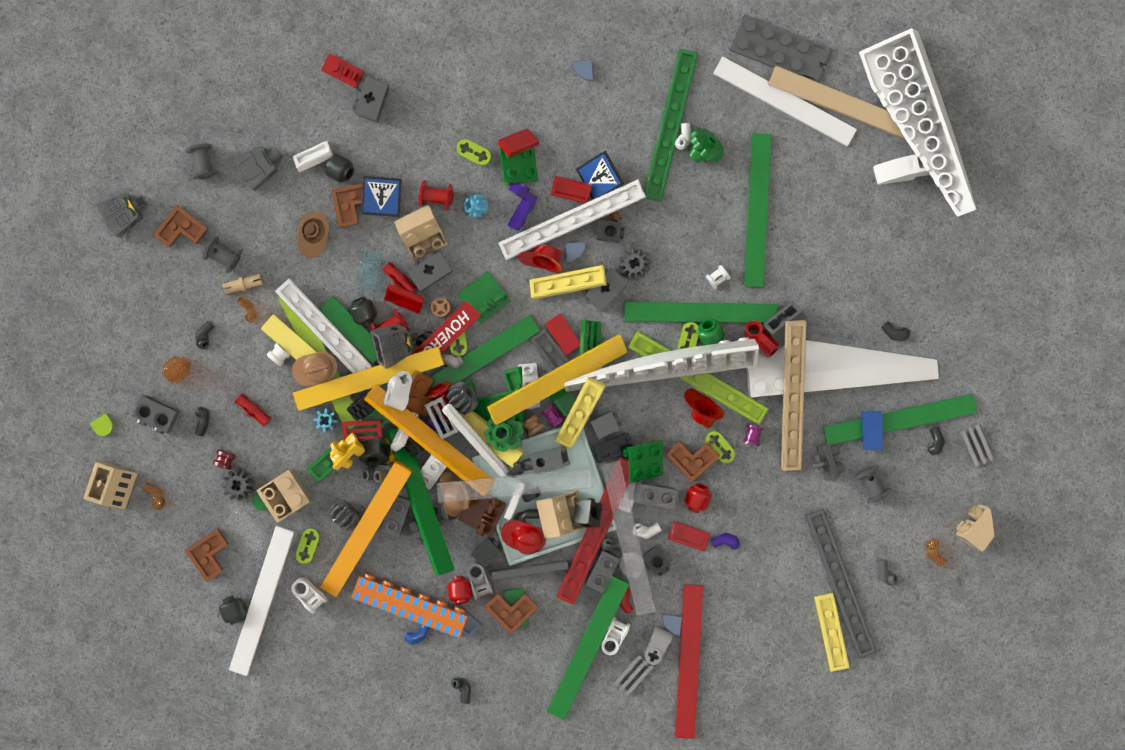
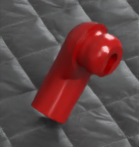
M629 586L620 603L626 614L633 611V607L629 602L631 593Z

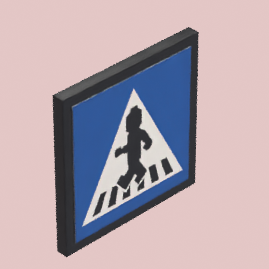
M606 150L576 168L582 182L592 184L590 192L592 200L624 185Z
M363 176L361 215L400 217L402 179Z

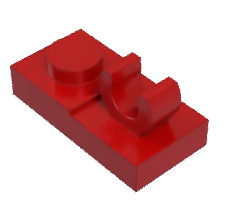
M331 53L321 69L322 72L355 89L364 74L363 70Z

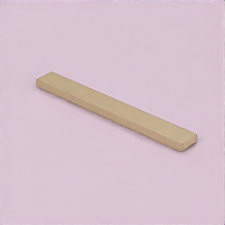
M778 66L774 67L768 83L769 86L906 140L887 110Z
M805 320L785 321L782 471L801 470L806 351Z

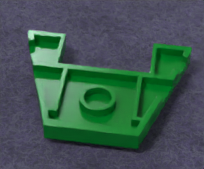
M521 366L503 372L509 388L508 391L479 398L478 406L473 411L488 422L491 419V415L487 407L523 387ZM472 379L464 381V383H468L470 387H473L474 392H476ZM523 410L515 416L516 421H521L524 425Z

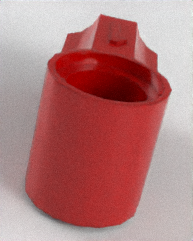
M754 320L747 323L745 338L755 339L759 350L767 358L774 355L780 348V345L763 329L760 322ZM756 330L758 334H751L749 331Z

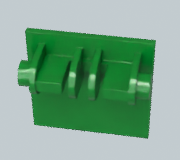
M499 146L504 184L511 185L512 183L538 181L534 148L508 157Z
M488 271L458 293L463 302L467 301L481 315L477 319L480 324L511 302Z
M663 440L626 447L623 450L624 457H628L629 483L663 475Z

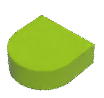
M108 413L90 423L95 433L100 436H107L114 429L113 421Z

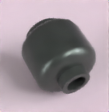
M336 154L325 161V173L329 178L343 183L350 180L353 176L354 167L349 159Z
M360 297L351 302L352 305L349 307V311L356 324H362L365 327L372 322L374 323L373 319L377 316V311L371 299Z
M232 595L222 600L223 604L219 606V611L225 623L233 625L245 620L244 616L247 615V609L242 598L234 599Z

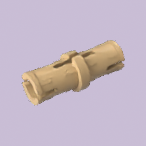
M258 273L250 277L244 278L242 276L238 280L222 283V287L227 288L231 286L230 289L224 290L225 295L241 290L242 292L247 291L248 288L262 286L263 281L254 282V280L261 279V274Z

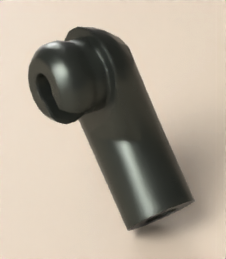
M889 321L881 326L891 340L904 341L910 335L908 328L894 329Z

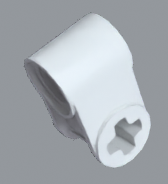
M400 371L389 380L384 397L385 405L401 411L406 408L412 384V377L407 371Z
M298 578L292 585V593L312 614L316 612V609L323 602L326 603L328 601L326 596L307 578ZM303 583L306 586V591L300 592L297 589V584Z
M613 617L601 642V648L605 654L614 655L617 653L629 631V623L624 624L616 620V617ZM607 641L615 642L614 649H605V643Z

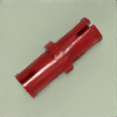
M392 262L386 264L382 269L394 281L393 284L395 286L398 285L400 288L412 293L418 289L406 278L407 275L401 273Z
M243 393L234 402L247 413V416L254 418L263 427L272 419L259 408L257 403L254 404Z

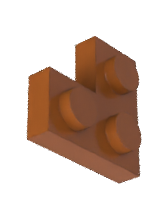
M363 183L332 189L339 228L359 224L355 205L362 204Z
M176 205L154 236L168 247L173 245L181 233L195 244H198L208 231V228L180 206Z
M416 370L414 371L409 401L406 409L430 419L431 417L425 404L435 400V398H427L426 395L433 382L431 376ZM431 406L430 408L434 414L436 410L434 406Z
M681 440L666 452L670 460L691 482L720 457V454L708 442L694 454Z
M216 529L185 550L206 582L224 571L214 557L215 553L229 544L219 529Z
M497 593L484 608L512 634L539 606L526 593L512 606Z

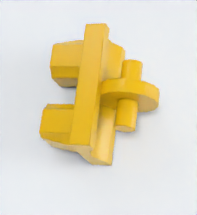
M351 433L345 440L342 439L340 442L333 441L330 444L332 448L330 458L334 463L333 468L339 470L341 467L349 469L353 463L351 456L353 454L361 456L365 452L363 444L358 441L354 433Z

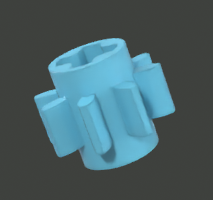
M470 195V198L465 200L464 209L466 212H469V217H483V214L488 210V203L486 200H483V195Z
M328 408L324 410L323 414L321 411H317L319 416L313 419L318 423L316 429L322 427L323 432H326L327 427H329L331 430H334L332 424L338 422V420L333 418L336 413L329 414ZM322 417H329V418H330V419L328 420L329 425H328V424H322V421H323V418H322Z

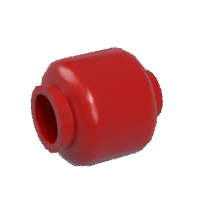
M695 483V485L688 488L684 502L691 512L699 513L700 511L707 510L712 493L709 491L708 486Z
M464 576L453 577V581L447 584L449 600L454 602L455 605L469 603V600L473 598L470 580L464 579Z

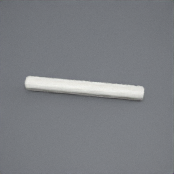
M452 404L445 405L442 412L500 477H505L509 472L505 464Z

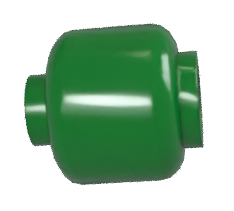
M714 319L704 320L697 330L703 345L719 344L725 337L720 322Z

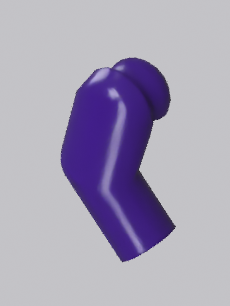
M723 533L711 539L714 548L722 544L730 546L733 550L740 547L738 537L729 533Z

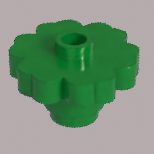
M698 127L690 134L693 146L689 151V155L696 163L705 160L717 163L724 156V148L712 132Z
M515 415L498 425L494 424L492 418L487 422L489 429L485 431L487 443L493 444L495 450L506 452L509 448L516 449L522 443L521 435L525 433L523 423L516 421ZM504 428L507 430L506 436L502 433Z

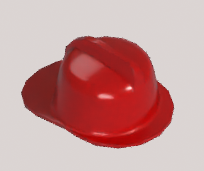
M541 245L533 252H522L518 255L519 261L527 266L545 269L553 273H559L563 269L559 263L562 251L549 245Z
M693 388L685 391V401L692 408L691 417L696 423L710 428L716 420L723 418V410L708 396Z
M512 520L504 524L501 529V537L504 543L522 554H534L543 549L546 544L543 530L537 526Z

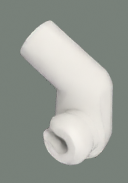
M690 123L681 124V135L675 141L678 149H685L692 140L690 136Z
M640 523L633 526V533L644 539H649L662 531L658 523L651 527H646Z

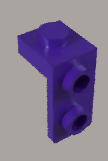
M512 183L508 190L522 198L511 217L508 226L519 231L525 224L529 212L534 208L538 197L529 192L530 188L520 183L518 186Z

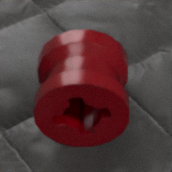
M217 449V458L213 460L212 464L226 470H231V462L235 459L236 455Z

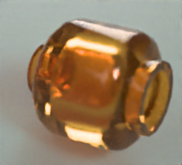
M173 356L162 365L163 371L161 373L171 384L173 382L179 384L191 374L189 369L191 364L184 356L182 358Z

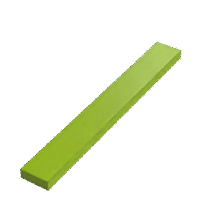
M278 297L295 333L317 352L328 353L319 337L281 297ZM338 370L331 380L341 377ZM350 395L331 401L342 422L355 421L346 410L354 402ZM355 425L347 426V429H352Z
M639 331L636 332L628 346L629 349L643 357L671 351ZM710 373L678 377L760 425L769 408Z

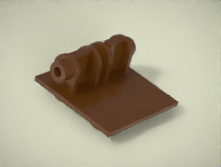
M472 488L469 508L462 510L458 519L477 529L478 535L484 536L486 534L491 537L507 503L489 493L483 497Z

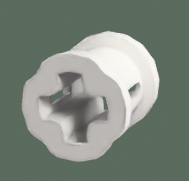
M722 265L718 266V269L711 275L707 274L705 276L714 290L723 281L731 279Z

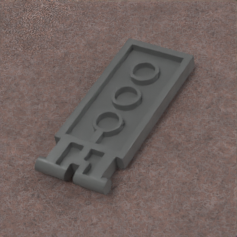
M744 14L730 51L772 68L778 66L820 83L825 69L819 67V63L827 65L833 49L825 47V50L814 46L815 42Z

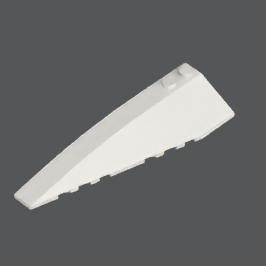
M911 28L860 51L859 54L871 88L878 95L881 103L886 107L891 118L898 125L901 133L917 157L920 158L923 166L930 173L957 217L977 210L959 148L919 31Z
M740 338L734 342L723 340L719 344L653 354L588 373L565 382L564 386L566 392L581 390L588 376L605 384V387L757 367L759 346L755 339Z
M806 340L804 392L939 379L938 364L935 359ZM785 345L769 358L759 350L757 367L746 368L749 397L783 394Z

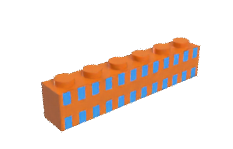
M365 573V575L358 577L352 599L458 638L462 636L469 616L468 613H465L466 609L455 606V608L447 606L448 603L437 599V602L430 600V596L419 593V595L411 593V589L401 586V588L393 586L394 583L388 580H383V582L375 580L376 576Z

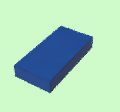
M882 411L861 412L863 450H883Z

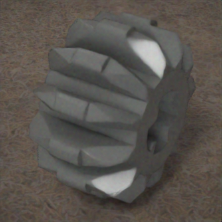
M631 248L630 255L627 251L623 252L627 258L619 257V260L624 262V264H619L618 268H626L621 274L625 275L628 272V280L631 279L633 274L635 275V281H637L638 274L643 278L645 277V273L642 270L650 271L649 267L644 266L651 263L650 260H644L648 254L644 253L640 256L642 252L640 248L637 254H634V248ZM634 260H638V264H640V266H636L634 269H632L631 264L629 265V262H634Z
M460 381L452 385L447 391L446 397L449 400V404H452L463 415L469 414L478 406L479 398L476 396L477 392H474L473 387H470L468 383Z
M237 468L234 473L232 471L228 472L229 477H223L227 484H222L221 487L228 489L224 492V495L231 493L230 500L236 497L237 501H241L242 496L247 499L249 498L248 493L254 492L249 486L255 485V482L248 481L253 476L248 475L245 477L247 470H243L240 474V470ZM236 480H237V482L240 481V482L242 483V484L240 485V488H241L240 490H239V488L236 489V488L234 487V486L236 485V482H235Z
M341 499L334 502L328 511L330 518L343 530L351 531L361 520L359 512L351 504Z

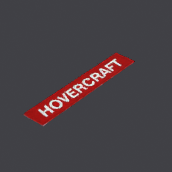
M465 301L412 354L439 346L442 354L481 315Z

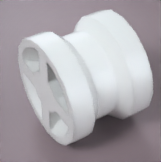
M277 343L274 345V349L267 353V356L279 366H282L284 360L291 356Z

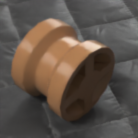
M437 298L432 302L431 310L438 317H446L451 311V305L446 299Z
M535 414L524 422L523 428H526L528 436L531 437L545 425L539 422L538 416Z

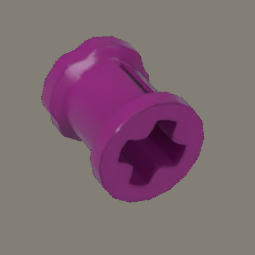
M554 403L541 413L550 422L552 429L565 419L555 409Z
M747 424L748 430L743 443L760 446L759 437L764 427Z

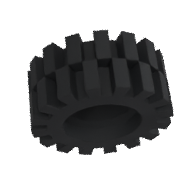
M371 389L366 391L346 409L355 421H359L368 415L369 412L373 411L374 407L364 400Z

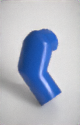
M421 624L417 632L406 633L405 641L410 645L424 641L430 627Z

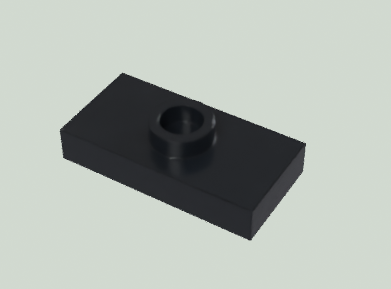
M625 433L593 444L592 448L597 463H601L623 455V450L633 445L629 433Z

